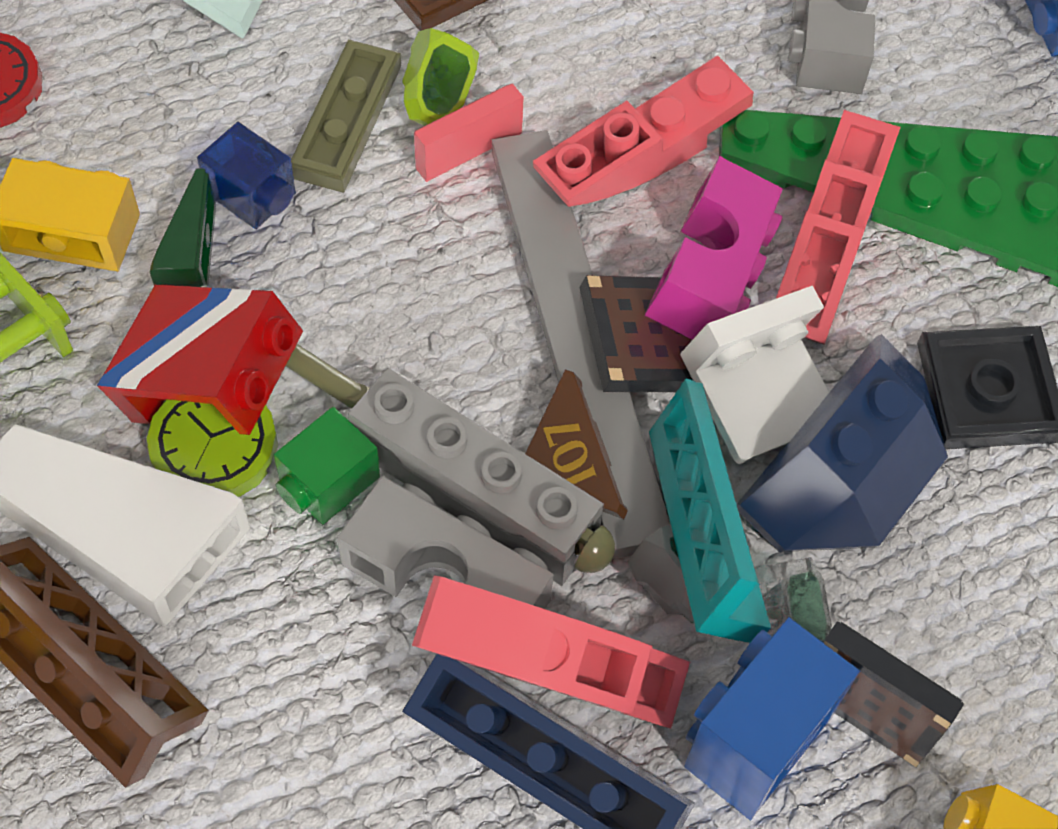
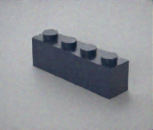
M439 654L435 655L402 711L582 829H681L696 804L483 669Z

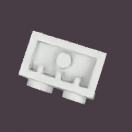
M813 285L708 323L680 354L693 381L703 384L711 416L734 461L738 464L784 447L829 394L825 383L801 340L809 333L806 325L824 308Z

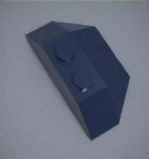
M882 334L875 337L791 441L784 446L737 503L739 513L778 552L857 549L880 546L948 458L924 376Z

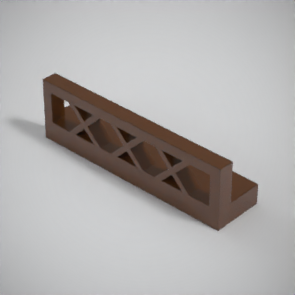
M26 537L0 545V662L125 788L144 779L162 745L200 726L209 710L33 539ZM22 563L39 582L16 576L8 567ZM50 607L72 612L83 625L61 620ZM95 651L117 656L128 667V670L107 665L95 654ZM142 696L163 701L175 713L162 719L142 700Z

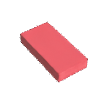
M512 83L414 132L416 170L428 182L492 149V139L522 134L524 96Z

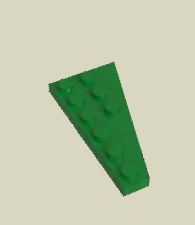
M746 109L720 126L719 156L783 188V190L794 185L814 193L841 118ZM886 122L901 128L871 211L873 214L871 221L957 252L965 247L996 257L995 265L1017 273L1021 266L1050 277L1048 284L1058 287V136Z

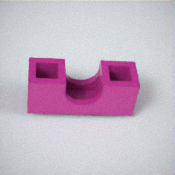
M719 156L699 188L680 231L701 242L704 246L686 237L684 238L662 273L645 316L693 340L708 323L748 309L751 299L744 296L743 292L745 287L749 289L753 287L766 263L767 256L759 253L761 246L766 248L781 223L782 216L774 211L783 188Z

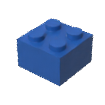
M790 617L787 618L773 637L764 630H761L739 658L737 664L741 667L733 676L728 686L719 681L702 700L694 713L697 720L685 737L693 745L684 767L750 821L832 719L860 672Z

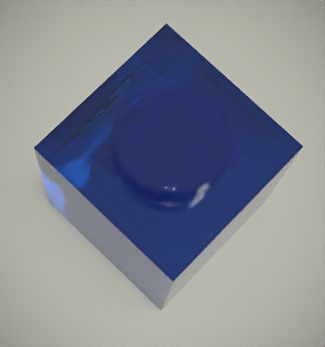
M239 121L197 156L199 168H204L206 173H209L215 201L256 230L272 215L282 213L296 194L291 157Z

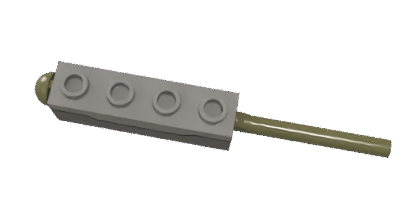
M296 345L286 367L351 408L348 413L349 421L377 447L379 468L404 484L407 483L420 488L431 497L436 505L456 518L464 515L476 520L487 529L492 539L509 549L523 548L532 552L546 564L548 571L554 574L553 581L563 586L574 569L583 573H595L603 570L612 561L615 553L614 538L605 526H600L604 503L390 368H387L371 387L354 381L300 345Z

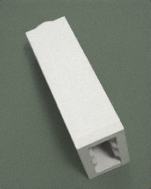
M16 424L0 439V512L164 628L250 529L243 500L231 492Z

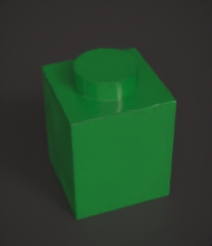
M334 406L273 454L279 481L275 486L281 497L295 512L301 514L307 510L322 525L380 478L377 447Z

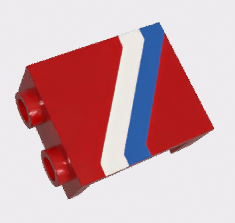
M155 285L97 386L132 423L151 424L152 417L162 406L165 399L213 404L239 434L250 435L303 333V329L273 291Z

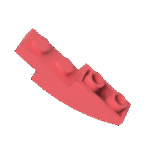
M717 55L637 108H634L626 100L533 160V168L568 207L588 204L612 197L664 174L706 149L708 134L751 107L754 92Z
M436 575L433 577L412 646L669 729L672 728L690 661L653 649L652 645L525 602Z

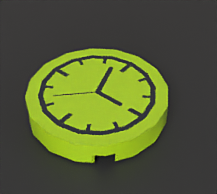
M166 400L152 417L146 438L149 458L153 468L231 492L237 497L244 495L261 483L268 474L267 468L272 463L273 454L277 452L278 448L273 416L266 405L251 434L241 435L213 404Z

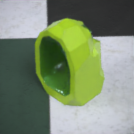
M433 28L419 31L411 46V55L402 80L405 86L404 105L409 119L425 126L462 108L477 71L479 52L471 45L449 33Z

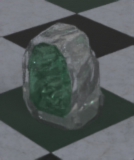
M812 557L754 566L771 629L767 633L773 637L787 618L790 617L823 642L831 631L832 623L824 579Z

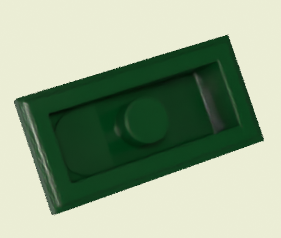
M196 168L150 266V276L154 286L201 287L209 285L216 201L209 173H206L204 168Z

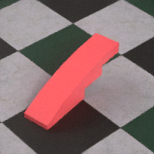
M847 110L843 111L776 297L777 299L813 285L824 308L806 325L809 333L804 337L805 339L825 345L901 128L899 126Z

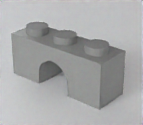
M793 0L791 21L800 22V29H793L788 62L798 63L796 86L854 94L863 93L874 58L875 15L853 11L866 12L869 0Z
M382 476L337 537L341 565L395 597L398 596L408 580L419 571L428 568H443L459 576L464 584L543 609L551 601L554 574L548 571L546 564L538 556L523 548L509 549L492 539L487 529L476 520L464 515H460L457 518L436 507L431 497L423 490L411 484L405 483L399 486Z

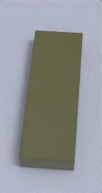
M348 39L289 162L290 179L342 193L345 192L399 73L401 53Z

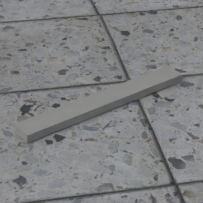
M548 130L492 139L493 159L558 383L565 369L574 372L582 381V390L612 465L610 468L622 502L628 509L624 520L602 512L600 526H605L614 538L615 553L613 559L633 555L645 538L661 527L671 524L630 393L603 392L579 288L586 275H593L572 207H568L533 168V160L553 148Z

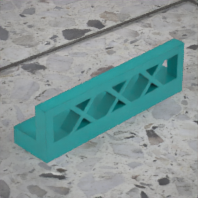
M685 379L649 430V436L696 632L751 643L761 630L768 632L771 629V625L703 384Z

